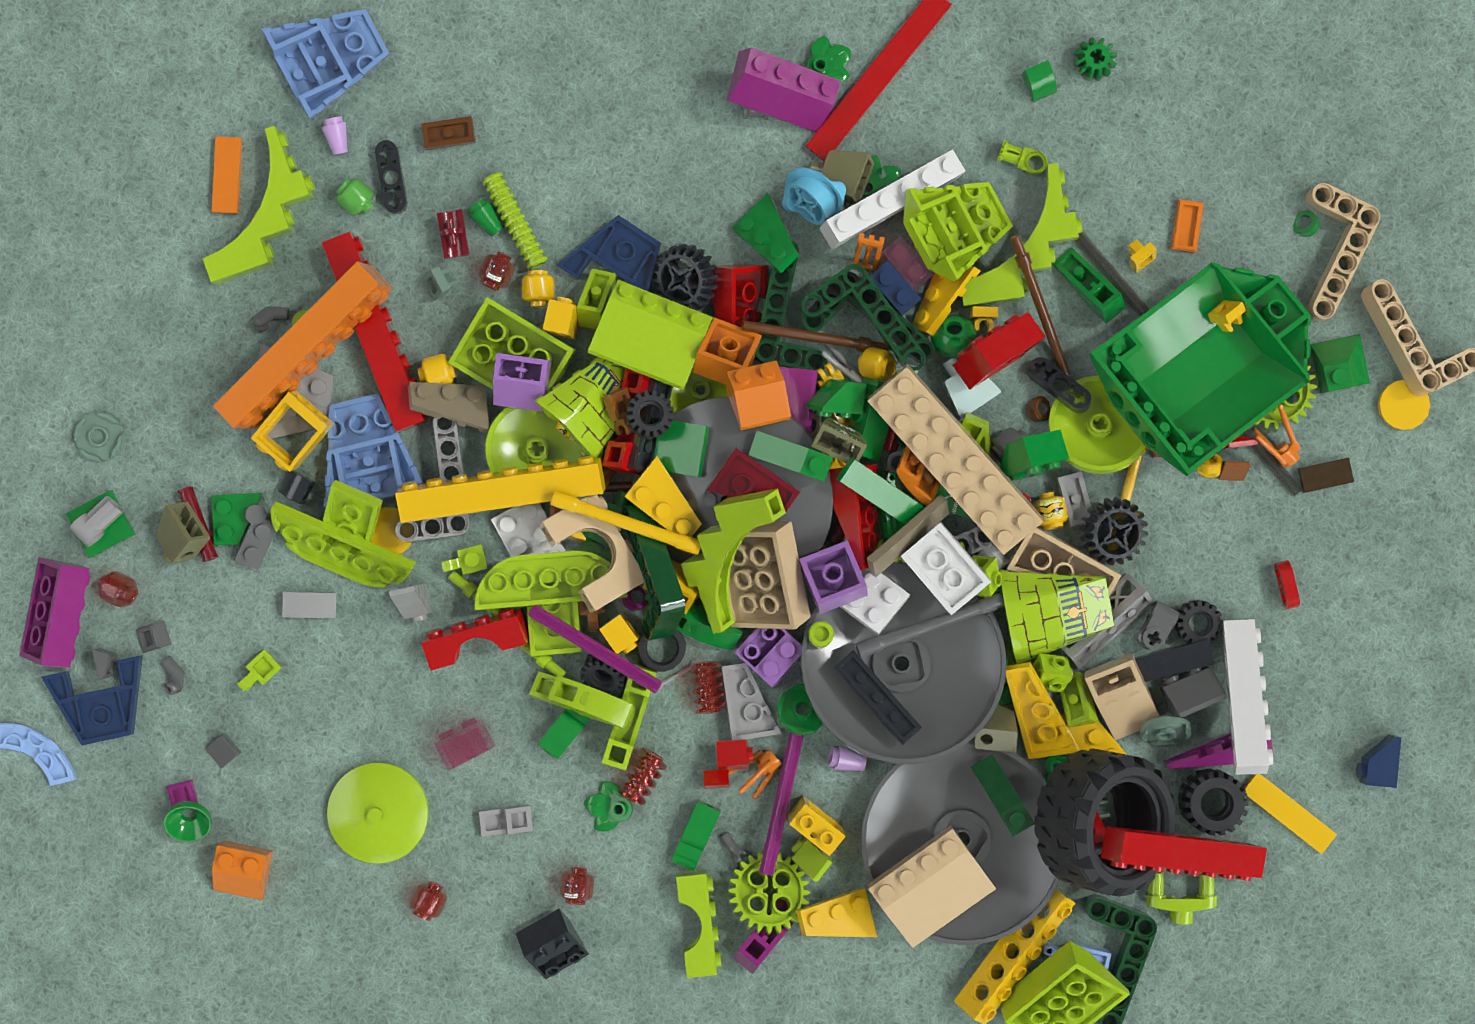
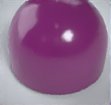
M640 586L628 591V597L622 598L623 605L630 611H639L648 603L645 599L646 593ZM632 591H640L643 594V600L640 604L633 601L631 597Z

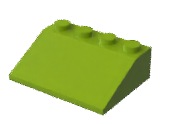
M618 280L591 341L588 353L684 390L694 367L697 352L708 332L713 317Z
M486 297L448 363L493 390L496 353L549 360L552 363L548 394L565 373L577 350L493 299ZM527 410L534 415L538 413V411Z
M1069 940L1012 988L1009 998L1003 1001L1000 1006L1004 1022L1007 1024H1093L1129 996L1130 993L1093 955Z

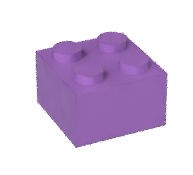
M848 540L799 559L802 572L820 614L868 596L867 585Z

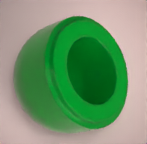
M1308 210L1301 211L1296 215L1293 224L1294 231L1300 236L1310 237L1318 231L1320 222L1313 212ZM1301 217L1311 218V224L1308 228L1300 229L1297 222Z

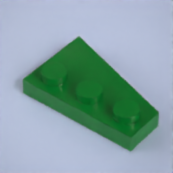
M768 192L732 227L738 236L780 273L799 256Z

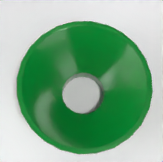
M948 315L935 334L931 335V342L940 355L947 358H959L958 354L969 347V344L977 338L976 329L969 319L960 315ZM950 325H958L962 331L959 334L953 335L947 331V328Z
M184 801L176 803L168 809L164 817L165 831L171 838L177 841L196 842L206 837L211 829L212 821L208 809L196 802ZM191 809L195 811L197 815L194 817H186L182 814V812L184 810Z

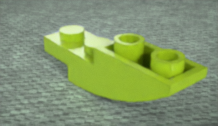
M539 671L529 693L533 698L576 711L579 715L622 729L625 728L633 708L632 704L595 688L558 675L555 677Z

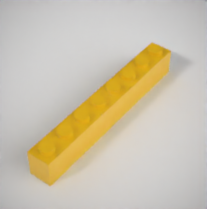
M584 456L578 458L577 462L568 463L567 459L554 461L552 462L553 465L543 466L542 463L531 464L527 466L528 469L518 470L517 467H508L502 469L501 473L495 474L488 470L479 472L474 477L460 474L453 476L452 480L442 481V478H433L427 480L426 484L417 485L415 481L402 484V487L395 493L400 521L404 523L549 502L552 500L555 490L576 498L603 494L606 487L601 459H593V456Z

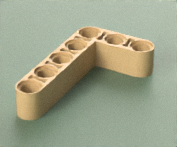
M1320 183L1309 189L1306 194V202L1312 209L1347 226L1306 309L1311 315V320L1317 322L1329 319L1334 315L1381 218L1380 212L1376 207L1326 183ZM1316 191L1323 193V202H1319L1316 199ZM1339 202H1343L1346 205V213H1342L1338 209ZM1362 213H1365V214L1368 215V217H1369V224H1368V225H1367V224H1364V223L1362 222V220H1361V214H1362ZM1351 235L1358 239L1357 247L1351 245ZM1340 258L1346 260V270L1340 268L1338 263ZM1329 280L1333 281L1336 285L1334 293L1330 292L1327 287ZM1318 303L1325 307V314L1323 316L1316 311Z
M1380 279L1363 289L1361 293L1362 301L1408 388L1414 395L1419 397L1425 396L1475 371V348H1469L1436 365L1434 364L1389 281ZM1374 289L1380 293V298L1376 296ZM1386 312L1391 314L1392 320L1387 317ZM1399 334L1402 335L1404 343L1400 341ZM1411 356L1415 359L1416 365L1411 362ZM1465 358L1469 360L1470 366L1466 364ZM1444 368L1448 371L1449 377L1445 375ZM1423 379L1427 381L1428 388L1423 384Z

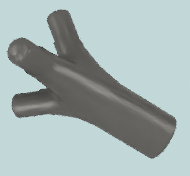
M727 832L720 838L730 852L734 870H739L740 856H749L752 853L740 848L730 833Z

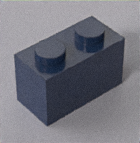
M889 261L884 263L870 276L888 303L902 316L922 299Z

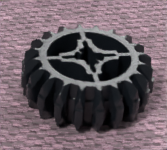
M683 243L679 244V246H671L669 250L661 253V258L656 260L659 267H655L652 270L657 274V277L652 281L658 282V287L654 291H661V297L696 311L707 306L710 303L709 299L715 296L712 290L718 287L714 280L719 275L713 274L716 265H710L709 263L712 256L704 257L705 249H697V246L693 244ZM680 258L687 260L693 266L689 267L686 263H682ZM678 290H683L685 294L688 293L691 298L682 295Z
M1114 497L1112 501L1109 498H1104L1103 505L1100 502H1095V511L1091 508L1087 509L1090 517L1082 518L1086 526H1082L1079 529L1081 532L1086 533L1080 537V540L1086 543L1083 548L1087 552L1090 551L1089 556L1091 558H1097V561L1102 564L1107 562L1108 565L1114 566L1115 562L1120 565L1124 564V557L1129 561L1133 560V552L1141 554L1137 547L1139 544L1142 546L1146 545L1141 539L1149 534L1147 531L1142 530L1148 524L1142 520L1145 515L1143 512L1138 511L1137 505H1131L1127 499L1121 501L1120 498ZM1116 512H1122L1127 517H1125L1124 519L1119 518L1118 520H1114L1109 515ZM1100 523H1101L1102 526H1101L1100 531L1098 532V528H1099V525H1100ZM1113 526L1117 528L1115 530L1116 534H1114L1116 537L1111 535V533H1114L1112 532ZM1112 542L1118 546L1116 550H1104L1101 548L1103 544L1108 545Z

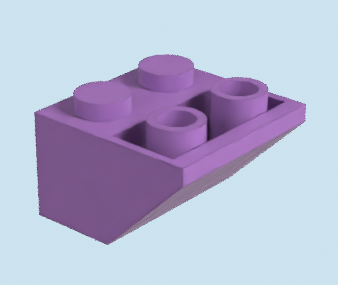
M496 353L493 375V405L544 412L534 400L539 396H545L548 392L552 361Z
M756 628L734 653L771 687L775 688L801 659L802 644L786 629Z

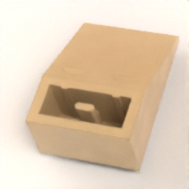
M1132 653L1085 671L1086 683L1114 740L1140 731L1141 724L1147 720L1160 717Z

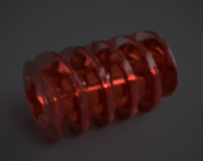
M710 660L691 663L696 665V668L690 670V673L697 675V678L691 680V683L699 685L692 693L700 695V698L693 702L694 704L701 705V708L695 710V714L723 711L719 708L725 706L726 702L718 698L724 696V691L717 690V688L723 685V681L715 679L722 675V671L714 669L721 665L720 661Z
M642 747V751L646 756L637 755L636 757L641 763L640 766L631 765L635 774L626 773L630 782L622 781L620 783L625 790H617L623 797L639 805H645L646 803L643 796L651 795L648 787H656L657 783L653 778L660 779L662 777L659 770H666L667 768L663 762L665 760L660 755L645 747Z

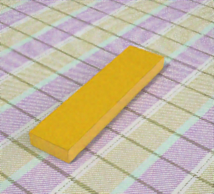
M1253 774L1243 787L1246 790V796L1320 854L1326 850L1337 836L1335 832L1261 774Z

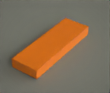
M215 136L213 213L239 214L242 138Z

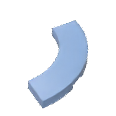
M0 723V748L21 751L34 758V761L44 771L50 786L76 780L70 761L60 747L49 737L25 725Z

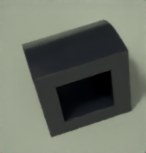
M294 470L287 471L277 491L298 504H304L316 482Z

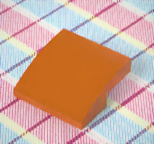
M906 445L896 469L897 474L911 494L922 504L928 506L935 499L940 483Z

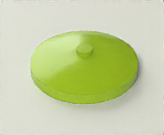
M1089 376L1077 380L1076 382L1086 388L1091 394L1090 408L1084 413H1075L1055 399L1049 416V432L1061 430L1069 456V459L1065 461L1079 470L1094 474L1114 473L1127 468L1142 455L1146 446L1111 404L1099 376ZM1075 397V404L1079 402L1084 404V397L1079 399Z
M507 407L496 417L488 431L485 456L489 470L492 471V474L501 473L502 469L508 467H517L518 470L528 469V465L535 463L549 466L553 465L552 462L567 459L568 463L577 462L578 458L583 457L579 452L582 447L576 441H570L555 427L557 421L549 418L544 412L538 411L534 415L526 409Z
M386 762L366 763L346 773L335 785L327 807L328 825L334 840L347 854L367 863H388L408 854L423 837L429 819L428 800L419 781L404 768Z

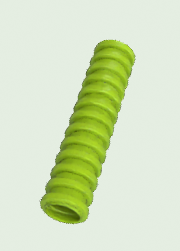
M502 172L493 173L486 177L482 184L487 186V193H491L490 199L494 200V206L499 208L497 212L502 214L501 219L506 222L504 224L505 227L510 229L508 233L513 235V242H517L515 246L521 250L519 252L520 255H524L523 261L528 263V270L536 269L545 264L548 258L543 256L544 251L539 248L540 243L535 241L537 237L532 235V228H528L529 222L524 220L526 217L524 214H521L522 209L517 207V200H513L515 196L513 193H510V187L506 186V179H502L504 175Z

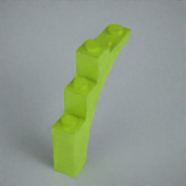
M275 126L265 129L270 151V173L267 190L259 210L251 223L235 240L223 249L202 258L209 279L213 284L218 285L274 265L272 258L275 257L273 248L270 243L266 244L265 241L294 232L292 224H295V219L291 210H286V207L314 198L312 191L315 190V185L311 176H306L301 170L294 172L298 168L293 155L289 156L286 146H289L287 136L284 131L280 132Z
M1058 163L1048 164L1046 167L1047 191L1044 209L1036 228L1024 244L1025 250L1030 253L1033 262L1031 264L1033 272L1050 270L1052 267L1051 263H1055L1054 247L1049 248V244L1074 241L1079 238L1078 233H1082L1081 218H1076L1075 212L1065 213V210L1069 209L1067 194H1062L1061 187L1062 184H1065L1064 170L1059 169ZM1016 254L999 267L976 278H970L965 285L967 290L962 296L963 308L1024 299V293L1029 292L1025 278H1022V269L1018 268L1015 261Z
M778 489L726 498L715 505L713 508L719 525L711 526L697 535L703 553L693 555L681 563L688 586L698 587L713 634L722 633L735 623L730 605L729 580L731 566L742 541L754 528L772 523L786 514Z

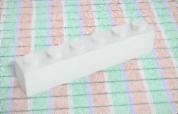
M951 150L827 219L819 229L833 250L858 236L859 233L867 231L904 210L905 192L908 188H916V190L932 186L934 188H943L957 180L966 171L955 152Z
M1255 619L1223 621L1222 636L1235 775L1267 774L1269 765H1273L1272 749H1267V740H1271L1270 725H1265L1264 716L1268 715V702L1262 699V691H1266L1265 676H1260L1259 668L1263 667V653L1258 652L1257 643H1261L1260 628H1255Z

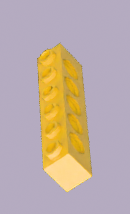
M1056 887L1050 900L1029 923L1014 933L998 940L954 1002L975 1021L987 1024L988 1021L992 1020L1001 1003L1011 995L1012 988L1025 976L1027 968L1032 961L1040 956L1044 945L1054 937L1058 926L1071 914L1075 902ZM1049 908L1048 915L1044 917L1045 911ZM1034 929L1033 935L1029 938L1030 931ZM1019 949L1017 957L1014 958L1015 951ZM1004 969L1003 976L999 978V973ZM989 990L988 996L984 999L985 992Z

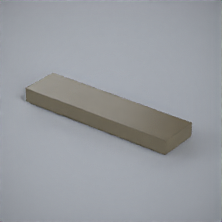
M942 495L938 496L868 556L869 572L874 577H877L949 515L947 499Z

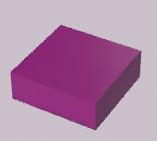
M193 779L166 786L171 806L184 801L198 803Z

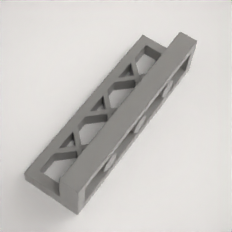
M1128 573L1117 582L1109 596L1110 602H1115V608L1112 610L1114 626L1077 641L1070 649L1066 646L1060 648L1078 669H1081L1154 603L1147 590ZM1128 583L1135 588L1130 595L1121 596V590Z

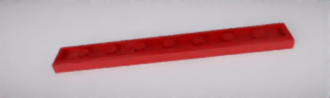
M923 0L807 143L806 148L825 162L828 152L836 150L950 9L952 4L947 0Z

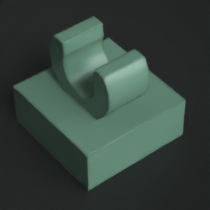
M436 267L423 277V281L434 301L443 297L456 285V280L447 282L444 277L449 274L450 269H443L441 271L440 267Z
M1107 792L1098 806L1097 812L1101 820L1116 818L1112 792Z

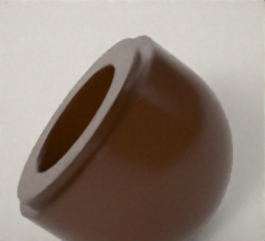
M1039 396L1028 401L1025 412L1030 420L1042 422L1049 419L1051 409L1049 401L1045 397ZM1039 402L1047 406V412L1044 415H1041L1038 410Z

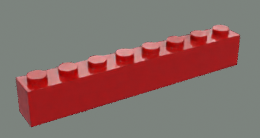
M350 231L321 242L336 281L357 261L371 265L369 260L364 261L361 251L365 249L360 237H355ZM377 304L371 310V316L366 321L359 322L355 329L394 429L400 433L428 422L427 415L410 409L408 385L410 382L417 381L415 377L410 378L407 369L411 368L406 354L401 355L398 347L401 344V340L397 331L391 330L389 322L392 321V317L388 308L382 307V304Z
M1106 826L1101 858L1110 860L1111 866L1125 869L1127 864H1130V868L1145 870L1146 866H1148L1149 870L1164 872V868H1166L1167 872L1181 874L1182 870H1184L1183 873L1199 876L1201 872V875L1217 878L1218 873L1219 877L1234 880V875H1236V879L1251 881V877L1262 878L1267 848L1245 842Z

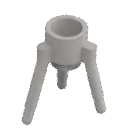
M825 344L844 366L825 351L822 352V356L841 371L844 379L862 382L864 377L858 373L859 371L833 345Z

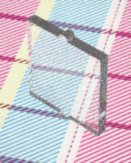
M1008 183L1004 199L1000 203L1013 225L1012 228L1032 234L1043 212L1046 195Z

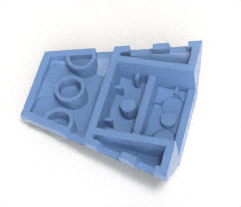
M366 9L336 14L330 18L310 19L309 22L284 24L282 27L272 29L271 27L262 28L277 65L298 104L310 120L389 56V52Z
M379 393L329 405V419L335 424L328 431L329 444L326 461L328 462L327 475H325L326 498H324V508L327 505L331 485L335 480L381 500L395 498L396 491L404 483L415 481L417 485L423 484L399 433L394 429L389 413Z

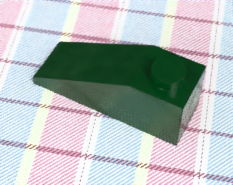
M993 754L970 766L1013 837L1034 825L1032 817Z

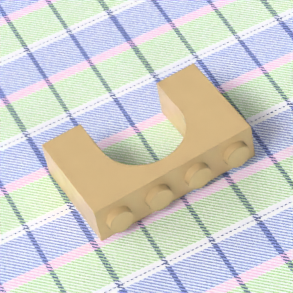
M590 495L581 499V501L608 509L607 503L601 495ZM566 510L558 512L539 525L551 547L579 532L596 533L608 543L612 554L609 570L603 577L578 591L590 613L644 583L638 562L632 555L634 553L632 545L627 539L624 540L619 533L621 531L620 527Z

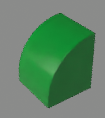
M1048 60L1024 70L1022 77L1033 103L1057 93L1055 76Z

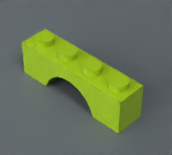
M634 663V665L656 678L658 671H653L648 667ZM628 678L622 700L632 704L633 708L624 729L613 726L602 760L603 764L626 770L651 694L650 690Z
M707 870L677 873L676 881L679 903L693 908L702 924L698 938L691 945L685 947L684 950L687 978L717 975V967H722L721 953L720 951L715 952L714 943L719 941L718 926H713L712 917L716 916L715 901H710L709 892L714 891L713 877L707 876Z

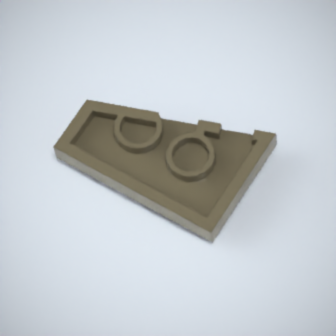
M409 383L408 395L411 410L438 419L444 417L456 421L457 425L463 427L468 425L479 429L478 432L488 434L489 421L485 385Z

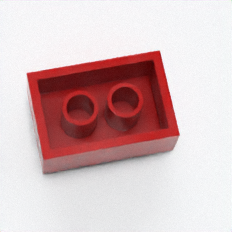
M1029 312L1020 317L1017 314L1013 315L1004 322V325L995 326L987 332L985 337L979 336L969 344V347L958 354L960 359L952 366L969 390L1023 357L1046 337Z

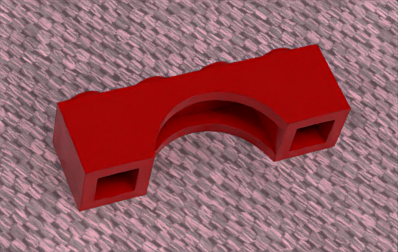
M626 368L621 388L627 387L632 400L635 395L641 394L648 389L650 377ZM625 432L618 438L608 441L602 466L621 474L641 476L640 473L627 468L635 434L627 435Z
M507 608L498 612L497 616L489 617V615H483L475 618L472 623L458 622L451 625L450 629L443 631L441 628L433 629L426 633L427 635L422 640L421 645L432 671L455 664L460 656L461 645L470 639H488L504 651L527 644L529 631L522 610L513 611V608Z

